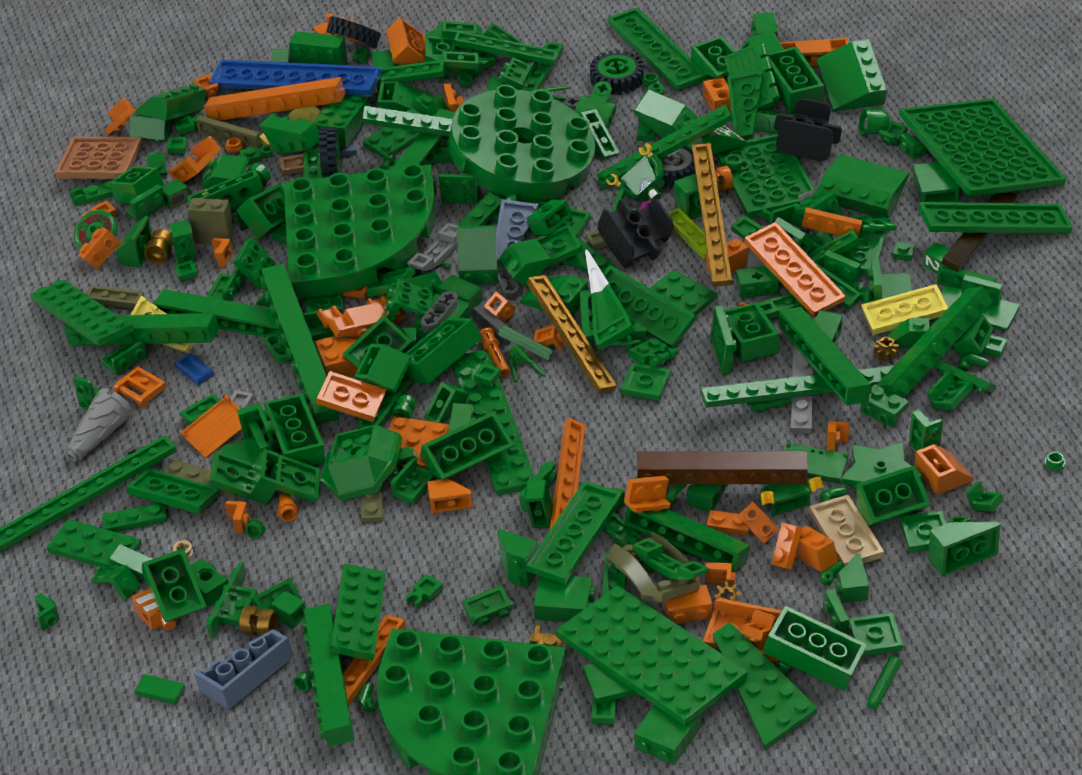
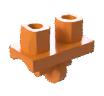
M753 501L737 516L763 544L779 530Z

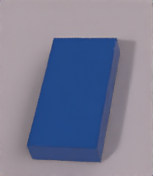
M190 353L174 362L175 367L197 385L214 376L211 369Z

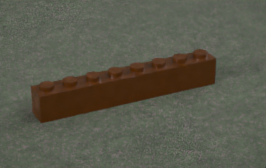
M637 451V478L665 476L669 479L668 484H807L808 464L806 451Z

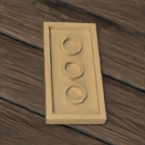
M849 495L809 506V513L822 534L834 541L837 558L842 562L843 566L856 554H861L863 564L884 558V550Z

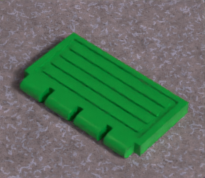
M754 43L724 56L729 76L763 70L764 74L758 111L775 105V101L781 97L776 86L769 57H767L765 44L757 45V43Z

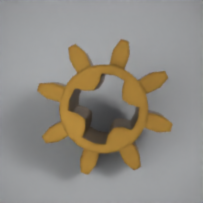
M882 337L880 340H876L873 353L878 354V359L882 361H890L896 358L899 345L894 344L895 340L890 337Z
M725 581V587L717 586V589L720 591L714 597L727 599V597H723V593L728 588L729 592L734 594L730 597V600L739 602L736 598L742 592L736 591L735 588L738 584H734L731 587L729 582Z

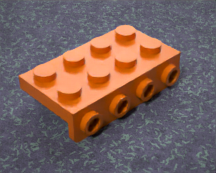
M716 598L714 611L703 642L718 650L712 633L728 622H731L741 632L742 626L751 622L754 610L774 615L776 617L774 624L782 610ZM767 639L760 642L749 640L769 661L780 662V660L763 653Z

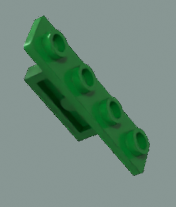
M239 562L236 569L232 570L228 584L224 585L220 599L215 602L214 610L206 620V628L211 638H215L222 623L239 626L243 608L254 605L251 598L258 595L257 590L241 587L246 578L244 563Z

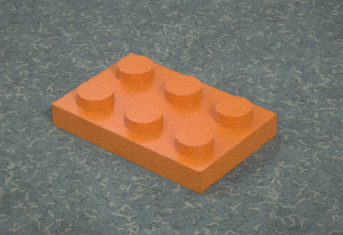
M329 371L317 397L316 404L374 422L387 389Z

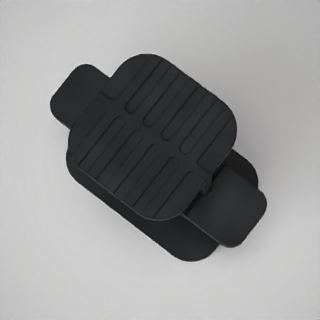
M802 98L796 102L793 116L782 113L777 114L774 123V129L778 131L776 140L777 150L782 153L817 161L828 159L832 143H839L842 134L840 126L828 124L831 114L830 106L824 102Z
M625 199L618 201L617 210L613 212L607 209L602 211L598 222V231L624 268L629 267L632 260L644 255H648L651 260L657 259L660 249L655 241H668L674 227L669 213H667L662 203L657 199L651 200L648 207L638 211L632 210Z

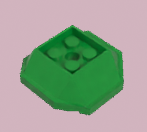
M442 21L437 28L425 35V62L444 59V75L460 76L463 73H468L472 77H478L488 67L494 66L495 55L492 53L453 46L457 31L485 36V32L482 31V28L477 23Z
M376 424L337 434L332 449L326 455L320 477L321 483L341 501L378 492L383 485L382 482L396 468L403 438L398 432L386 430Z

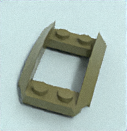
M651 531L652 538L649 539L663 545V553L684 564L689 563L688 559L663 537ZM614 543L606 558L607 563H615V567L633 582L643 600L653 597L654 601L663 602L700 589L699 576L690 580H663L654 585L647 572L638 562L641 559L632 549L631 544L621 548Z

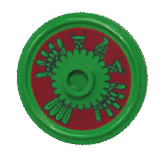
M105 210L88 212L78 221L75 227L74 240L76 245L81 249L85 243L90 242L93 238V233L102 227L116 237L118 230L116 219Z

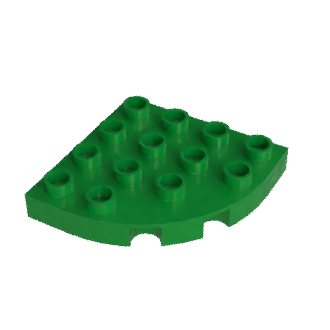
M408 164L404 168L389 170L374 168L365 173L349 175L335 173L330 177L317 179L300 177L292 182H284L288 275L296 298L326 296L360 289L378 282L377 271L379 269L391 267L398 270L406 265L418 253L417 238H429L435 223L436 202L431 164L422 166L419 164Z
M392 628L377 678V697L381 721L388 730L391 747L409 769L420 764L428 769L429 775H539L560 688L567 667L565 647Z

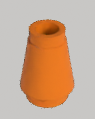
M282 494L279 497L278 516L285 522H291L296 519L299 511L290 495Z

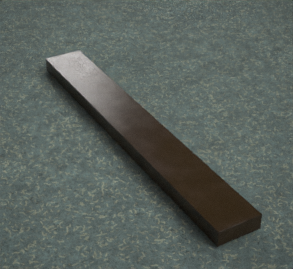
M1012 192L996 193L988 203H1013L1017 194ZM963 232L943 257L941 264L959 271L989 233Z

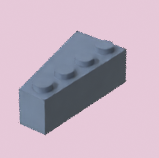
M272 629L249 642L247 648L232 651L230 657L221 662L219 660L210 664L211 667L203 672L201 669L194 672L199 691L228 710L231 709L294 657L288 637Z

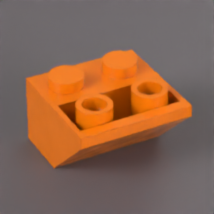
M935 444L916 451L915 467L937 495L973 481L972 475L950 451Z

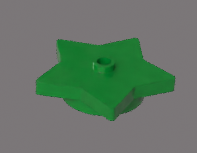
M897 443L881 449L852 445L854 465L842 476V485L856 487L857 483L910 467L911 465L904 461L903 444ZM917 471L920 479L922 480V474L919 471Z

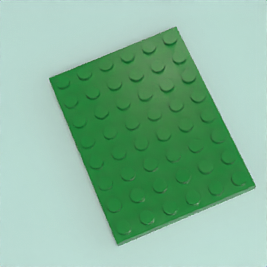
M994 98L901 108L898 115L968 197L1065 185L1066 177Z

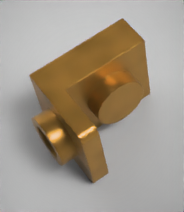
M536 625L535 632L530 634V644L563 646V641L554 634L541 633V625Z

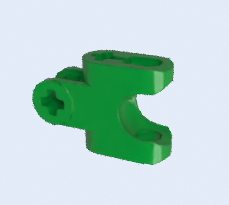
M606 81L596 83L591 96L582 95L575 109V112L579 115L581 112L596 109L607 130L610 128L617 108L615 103H611V85Z

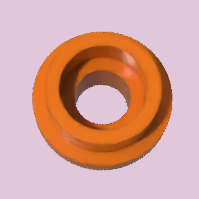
M230 138L225 145L226 151L237 153L243 149V143L239 138Z

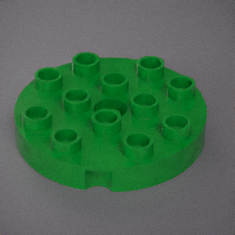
M503 84L499 85L496 90L475 95L459 106L452 119L448 147L454 163L461 172L475 175L477 179L476 184L504 196L519 194L520 199L543 200L565 195L566 188H578L586 180L595 152V140L588 120L580 117L579 114L567 105L553 99L549 91L544 89H536L533 92L516 90L513 86Z

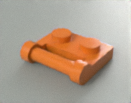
M136 367L114 385L113 391L119 395H125L135 401L139 407L145 408L151 399L166 389V383L142 368ZM131 386L143 394L140 396L126 387Z

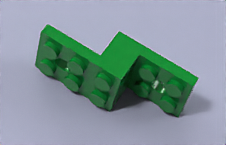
M267 449L262 450L254 464L215 451L212 456L209 485L264 505L268 504L276 490L315 503L318 499L320 468Z

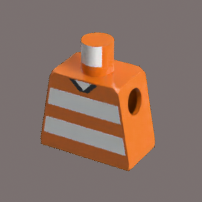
M149 589L131 596L135 612L151 629L154 630L163 626L166 631H170L175 628V621L180 618L165 623Z

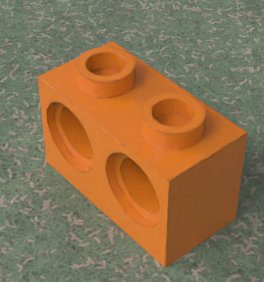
M724 77L703 81V95L711 110L714 111L726 104L729 112H731L729 86Z

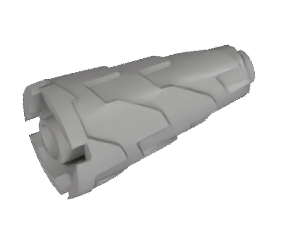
M106 388L98 391L73 435L70 444L66 448V455L70 460L74 462L81 461L132 415V412H129L131 406L122 396L116 392L110 395L107 393L110 389Z

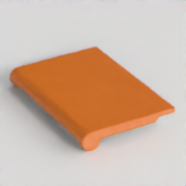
M225 395L223 399L182 430L180 434L202 456L207 458L242 430L236 411L240 408L228 395Z

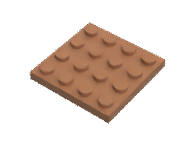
M72 137L55 171L56 178L65 180L71 178H79L81 180L115 179L133 166L142 146V137Z

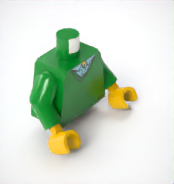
M645 143L648 149L647 152L642 147H639V152L645 156L620 178L622 182L618 181L616 174H611L615 177L613 183L606 179V182L609 185H616L619 191L624 189L626 197L636 200L642 198L645 201L649 199L659 200L661 198L659 190L665 184L663 180L664 165L657 155L651 152L652 146L649 143Z
M821 477L811 478L809 482L807 481V484H765L760 490L758 501L761 505H769L772 516L810 506V492H815L816 489L824 488Z

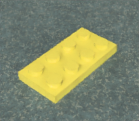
M937 284L861 305L862 312L873 335L891 331L908 318H929V320L939 318L948 309Z

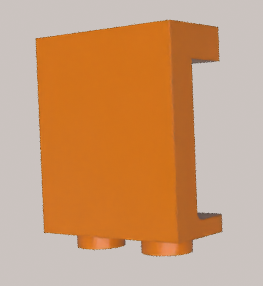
M208 136L190 149L196 159L193 160L191 156L185 158L168 171L169 175L174 180L178 178L184 183L198 174L220 152L221 147L211 136Z

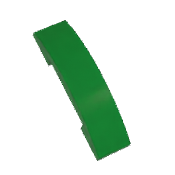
M649 538L632 544V549L640 559L654 571L665 577L675 580H690L709 572L708 567L696 561L684 564L663 554V545Z

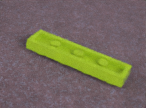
M680 208L667 212L673 220V230L703 260L706 259L705 233Z

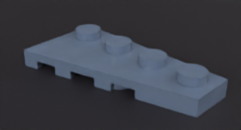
M501 200L496 230L498 264H502L499 257L504 250L513 243L523 241L530 226L527 217L538 210L539 204Z

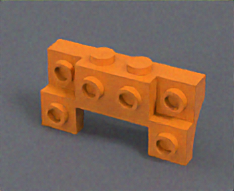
M837 38L780 43L784 49L797 46L809 65L817 67V58L848 44V39Z
M384 295L381 296V299L371 300L369 298L366 302L367 305L346 309L343 315L336 306L325 311L318 309L317 316L325 328H331L336 338L348 335L352 339L360 338L383 315L386 317L387 311L384 310L387 299ZM401 308L394 320L391 321L394 325L402 324L405 314Z

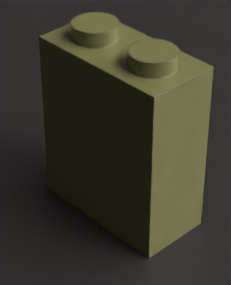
M192 198L188 214L194 244L212 245L214 237L230 239L232 243L235 234L229 200Z

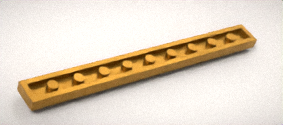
M711 143L692 145L712 286L732 285Z

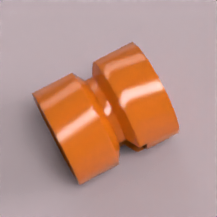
M729 167L716 168L715 175L718 180V190L732 189L733 178Z

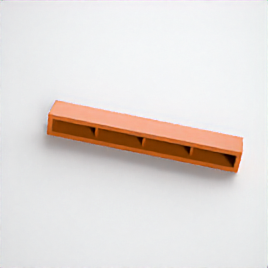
M341 77L210 97L204 105L207 118L221 121L338 103L342 101L346 92Z

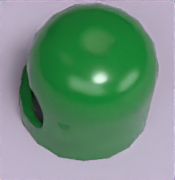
M865 108L860 114L859 135L861 136L869 134L879 135L880 130L886 131L890 126L889 113L884 109ZM867 118V127L865 129L864 121Z

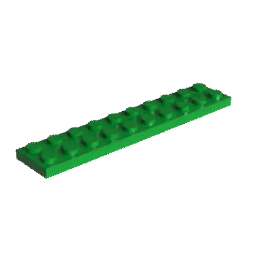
M479 350L463 354L460 360L452 363V367L459 388L469 394L465 404H473L472 421L495 411L514 443V447L485 460L495 493L498 496L523 490L526 487V483L535 476L500 379L498 378L491 387L474 381L473 375L483 363L495 367L488 351Z

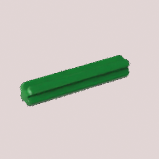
M502 325L499 329V336L546 360L551 358L553 354L552 349L505 325Z
M894 655L889 657L867 699L866 705L868 708L876 710L879 707L901 665L899 657Z

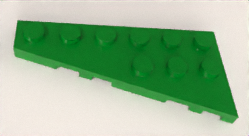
M728 622L712 633L718 651L748 671V678L737 685L736 690L748 715L752 719L757 734H759L765 750L818 713V708L741 634L731 622Z

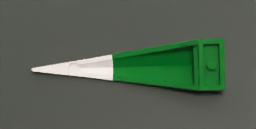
M585 250L592 299L593 336L597 346L602 350L629 335L635 329L630 316L588 250Z

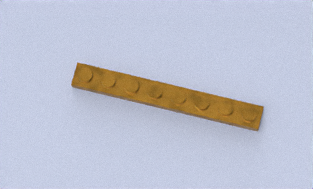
M546 275L529 277L527 281L528 286L596 392L599 394L615 391L616 383Z

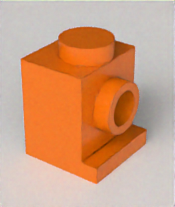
M495 292L484 305L486 309L504 323L507 319L513 317L516 309L514 305L498 292ZM500 299L502 303L494 310L493 307Z

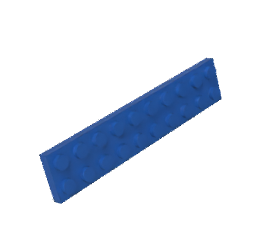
M220 60L209 84L218 83L219 88L261 90L341 77L345 94L371 96L382 71L380 67Z

